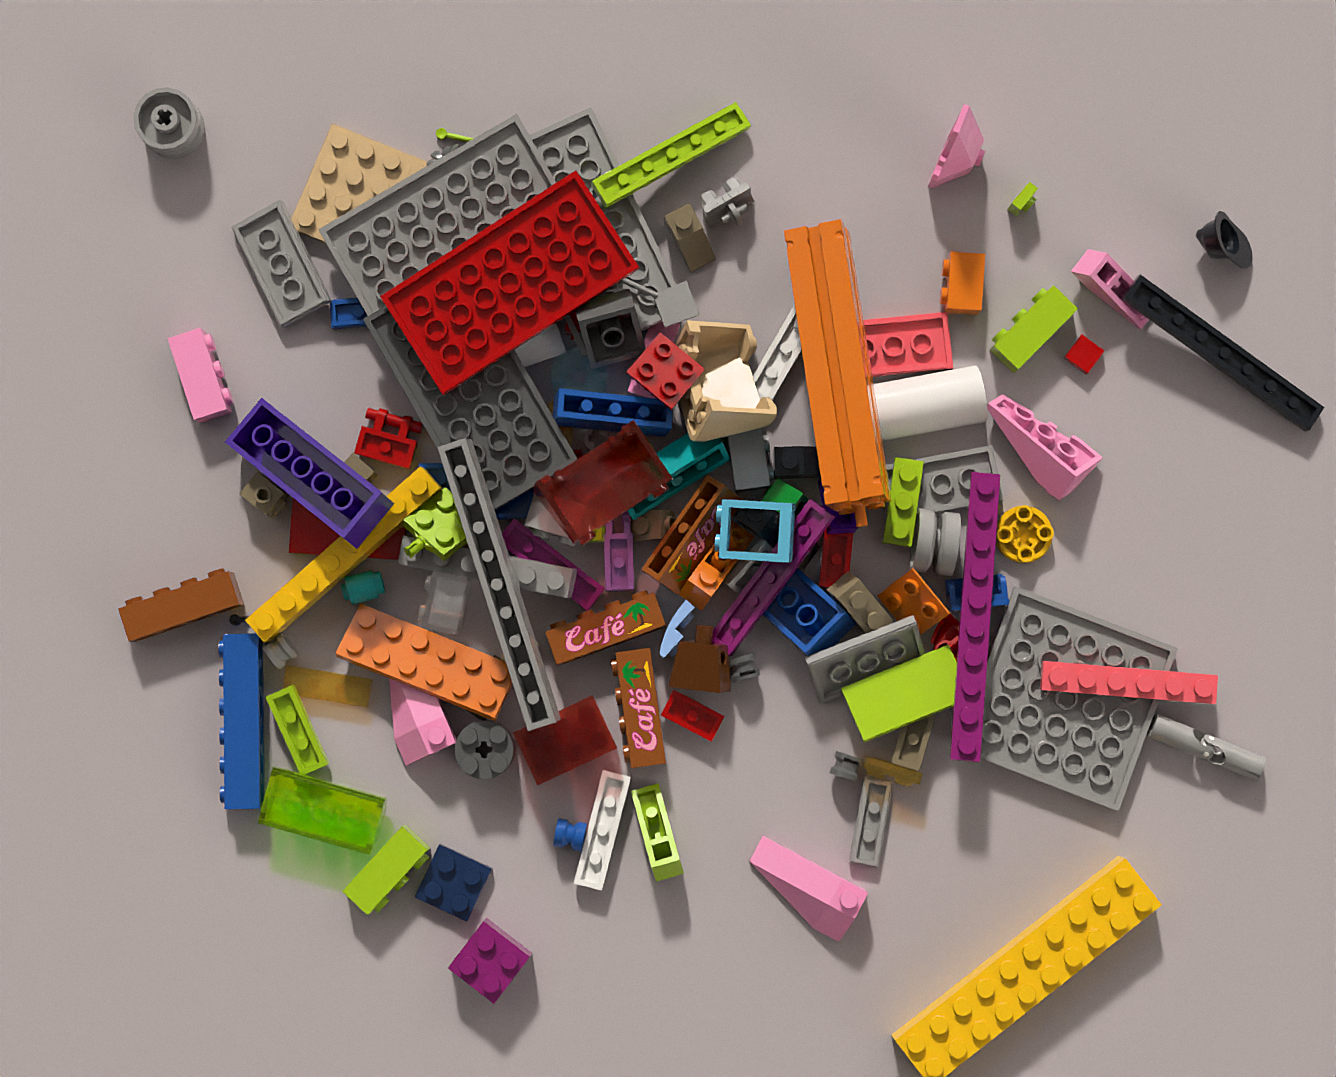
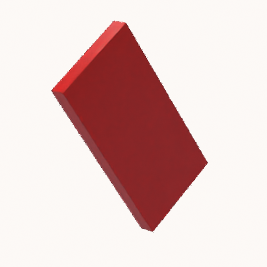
M293 498L288 553L320 555L340 535ZM402 526L367 558L398 560L403 535L406 536L407 529Z

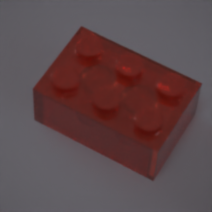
M594 695L559 710L561 719L555 723L530 731L525 726L513 732L537 786L618 748Z

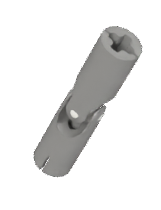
M1157 713L1152 718L1147 732L1148 738L1190 755L1198 756L1205 761L1255 781L1260 778L1265 768L1266 757L1212 735L1204 734L1197 729ZM1214 747L1221 750L1220 752L1213 753Z

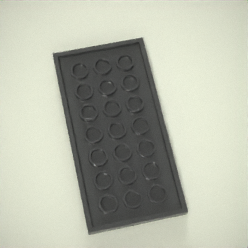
M386 306L363 319L436 448L464 438L472 439L494 511L579 462L515 350L443 395Z

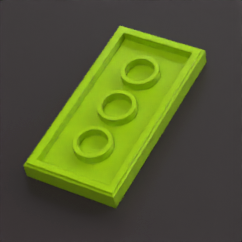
M949 644L841 688L864 743L953 707L957 662Z

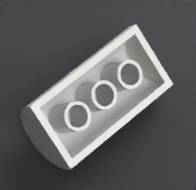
M976 365L873 384L882 441L987 421L986 394L981 373Z

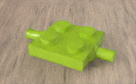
M446 487L403 519V526L415 537V541L404 548L406 555H409L410 558H413L422 549H426L436 554L442 561H445L468 543L452 492Z

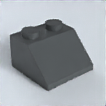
M630 289L594 298L575 310L591 369L635 358L645 351L646 348Z

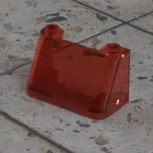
M634 420L621 427L622 431L615 436H610L603 444L562 470L558 469L555 471L552 478L547 474L534 484V493L573 544L577 542L581 546L596 537L594 532L649 496L653 495L654 498H657L669 490L667 484L673 478Z

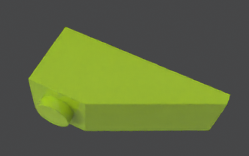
M659 783L632 790L633 802L656 882L684 874Z

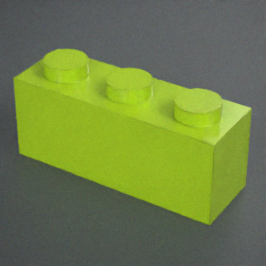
M1054 285L1048 291L1042 288L1031 299L1035 304L1028 311L1023 307L1011 319L1015 324L1008 331L1003 327L991 339L995 344L990 351L1013 373L1078 310Z
M401 826L342 892L367 915L372 913L373 910L379 913L390 901L386 896L393 889L398 892L408 882L409 878L406 874L413 867L418 870L429 859L426 853L430 847L408 826Z

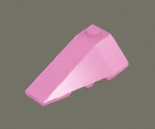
M963 105L943 147L929 181V187L934 188L970 173L974 165L980 166L985 154V150L981 149L984 138L970 106Z
M1003 394L987 405V410L1033 477L1045 488L1048 494L1058 500L1071 493L1103 458L1074 435L1070 438L1056 431L1057 425L1050 421L1048 424L1038 421L1034 418L1031 410Z
M389 679L394 740L405 765L456 743L457 736L441 699Z
M762 836L750 859L751 864L813 929L838 942L856 918L868 894L865 889L765 836Z

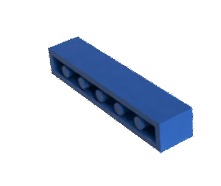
M256 633L223 634V640H220L218 645L219 657L223 658V669L219 670V685L223 687V698L219 700L220 716H224V727L220 728L219 741L221 745H224V756L220 757L219 767L220 773L224 774V786L220 787V802L224 803V809H260L265 807L263 641Z

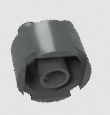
M491 720L477 721L469 724L460 732L455 743V757L460 768L469 776L477 779L494 778L505 772L511 765L515 757V741L507 728L500 723ZM483 741H486L487 746L493 749L492 752L487 754V758L484 757L483 753L478 752V747L483 746Z

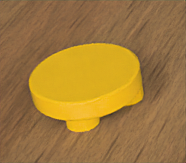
M1022 505L1011 508L1002 514L997 521L996 546L1000 553L1010 561L1016 563L1036 561L1046 554L1051 546L1054 531L1050 521L1044 513L1034 507Z

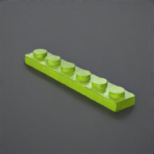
M734 102L592 180L591 186L604 207L608 208L749 130L751 124L737 102Z

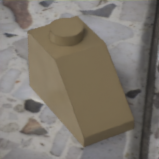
M690 203L664 216V224L690 272L716 260L705 231Z

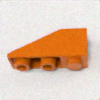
M732 520L730 525L729 551L744 552L755 536ZM714 543L678 595L702 611L738 559L719 558V552H715Z

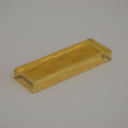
M286 665L282 689L294 684L300 697L368 707L373 679Z

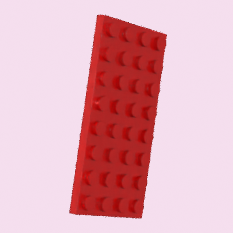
M575 170L380 297L441 393L445 395L640 268Z

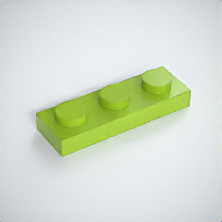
M894 458L890 484L892 502H888L882 540L884 544L912 547L924 461Z
M290 685L266 696V700L300 775L303 776L328 765L327 756L295 685Z

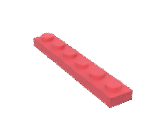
M1042 661L1040 690L1216 704L1218 675Z

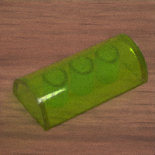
M274 766L272 767L258 823L370 855L382 827L387 807V798Z

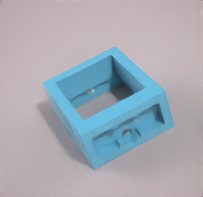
M723 499L722 505H718L716 511V521L721 523L720 534L715 536V552H719V558L792 562L795 503ZM731 507L780 510L778 554L729 551Z

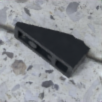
M816 446L774 447V479L820 478Z
M753 494L748 499V501H761ZM741 508L734 520L758 538H763L774 548L779 538L780 514L775 510ZM816 543L799 567L804 570L821 546Z

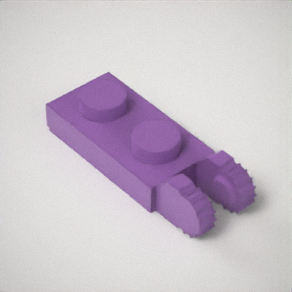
M607 511L605 513L606 534H604L605 592L634 591L633 533H631L630 515L627 511H623L622 524L624 525V533L613 534L614 516L612 511Z

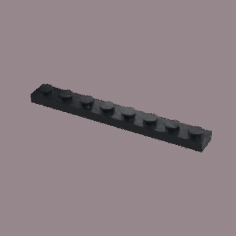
M1141 274L1136 276L1121 300L1304 432L1310 431L1325 408Z

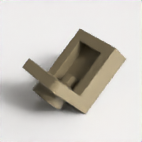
M652 510L635 520L631 518L633 541L663 539L676 520L674 511Z

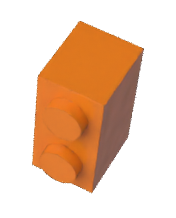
M951 251L947 259H943L941 276L946 277L945 288L941 287L939 303L944 305V312L978 315L982 311L985 254Z

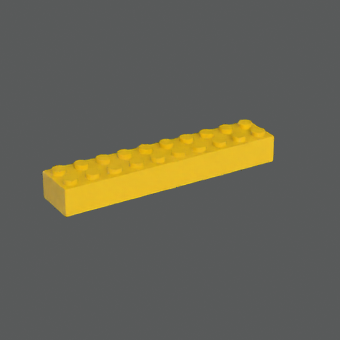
M1117 856L894 1032L892 1037L923 1077H946L1162 906V904L1127 859Z

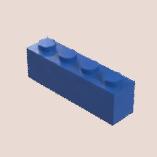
M561 388L558 389L554 396L553 417L558 426L666 437L672 429L673 409L670 410L668 407H665L658 399Z

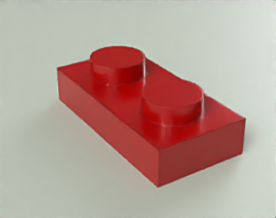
M827 529L824 531L819 587L829 588L847 571L850 572L853 533L827 534Z
M676 690L672 691L661 713V716L711 742L725 717Z

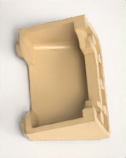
M687 320L675 345L705 369L679 400L690 439L692 441L704 442L769 426L776 419L777 407L770 397L759 399L748 362L757 348V340L753 337L751 326L746 324Z

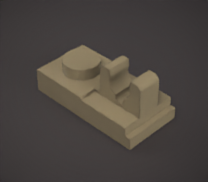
M931 715L901 728L891 763L920 771L936 715Z

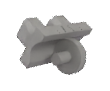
M734 176L723 184L726 191L724 195L717 197L714 191L709 190L700 196L703 205L702 209L710 227L721 221L723 224H726L731 220L737 226L743 224L741 215L749 211L747 206L754 203L748 183L742 184Z

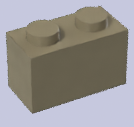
M849 571L827 589V592L849 614L856 624L855 626L863 634L893 622L892 618L861 580Z

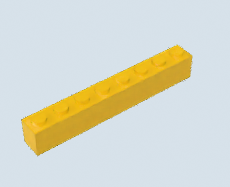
M420 466L387 495L394 505L357 549L340 536L245 621L263 642L273 641L277 635L282 633L403 526V519L443 490L425 468Z

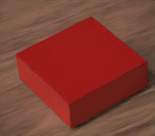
M1081 334L1063 358L1087 375L1104 353V350Z

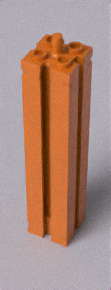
M838 219L818 223V226L808 228L803 226L784 230V236L787 243V256L821 481L824 488L825 505L831 507L833 511H838L839 515L854 513L856 527L868 526L865 506H867V510L880 509L885 507L884 503L892 501L888 487L887 468L855 262L851 248V236L843 221Z

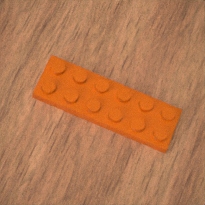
M361 603L335 653L337 658L493 721H496L513 685L505 661Z

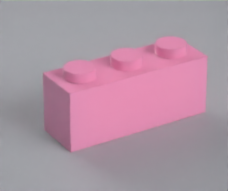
M198 328L167 338L193 419L198 423H203L232 413L230 405L234 404L233 397L229 388H224L221 378L225 377L221 362L215 361L213 351L216 350V345L212 335Z

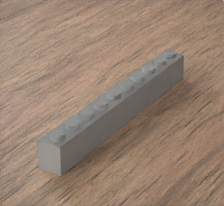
M464 438L439 446L437 448L527 730L530 731L555 723L561 717L472 439Z

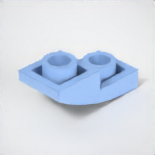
M687 600L679 607L667 627L660 650V655L663 658L667 655L673 657L677 653L680 640L684 637L676 628L679 625L684 628L694 618L691 612L695 607Z

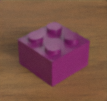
M486 917L449 965L448 969L495 1004L530 958L532 952Z

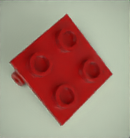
M659 333L626 371V374L671 410L705 369L662 333Z

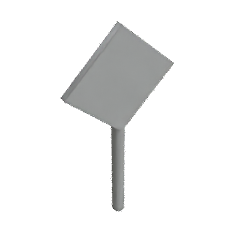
M626 278L620 281L654 297L665 328L699 316L687 281L658 292Z

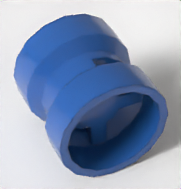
M558 818L553 846L562 848L570 844L573 850L582 852L587 823L577 822L574 826L567 819Z

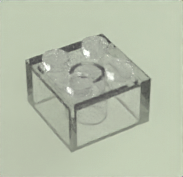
M433 570L432 576H427L425 581L424 593L428 594L426 605L421 604L418 614V622L422 623L421 628L461 637L473 580L468 577Z

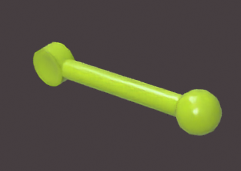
M444 128L436 130V136L439 140L449 138L469 142L474 139L448 133Z

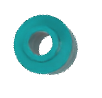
M369 570L345 577V583L341 584L345 601L350 600L352 605L379 598L380 594L386 593L380 571L373 572Z

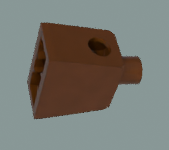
M696 625L695 641H680L669 687L713 693L731 691L728 647L726 644L712 643L714 626Z

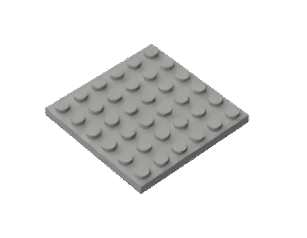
M1013 587L1009 598V605L1006 606L987 659L980 759L1119 811L1159 700L1040 690L1042 661L1170 671L1178 648L1019 587Z

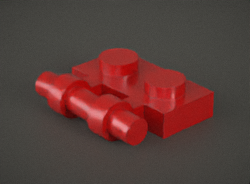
M368 408L365 419L373 420L375 423L373 429L361 426L354 453L366 458L411 469L418 442L408 439L410 431L421 434L423 423L413 420V417L408 415L401 417L390 414L389 410L379 408V410ZM385 424L400 428L398 436L383 432Z

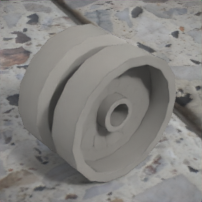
M169 87L157 88L145 94L137 103L134 112L135 129L143 142L159 156L169 159L183 158L193 153L201 144L205 132L204 119L190 98L181 91Z
M918 509L913 542L910 549V570L914 568L916 572H927L933 558V568L937 575H953L960 546V513L944 512L940 516L937 527V517L934 510Z

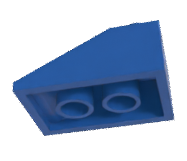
M798 568L763 614L806 657L835 646L856 625L839 604Z

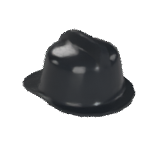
M1217 212L1215 220L1207 223L1196 232V238L1210 258L1230 259L1235 265L1243 269L1251 266L1253 256L1250 243L1245 234L1229 219L1225 212Z

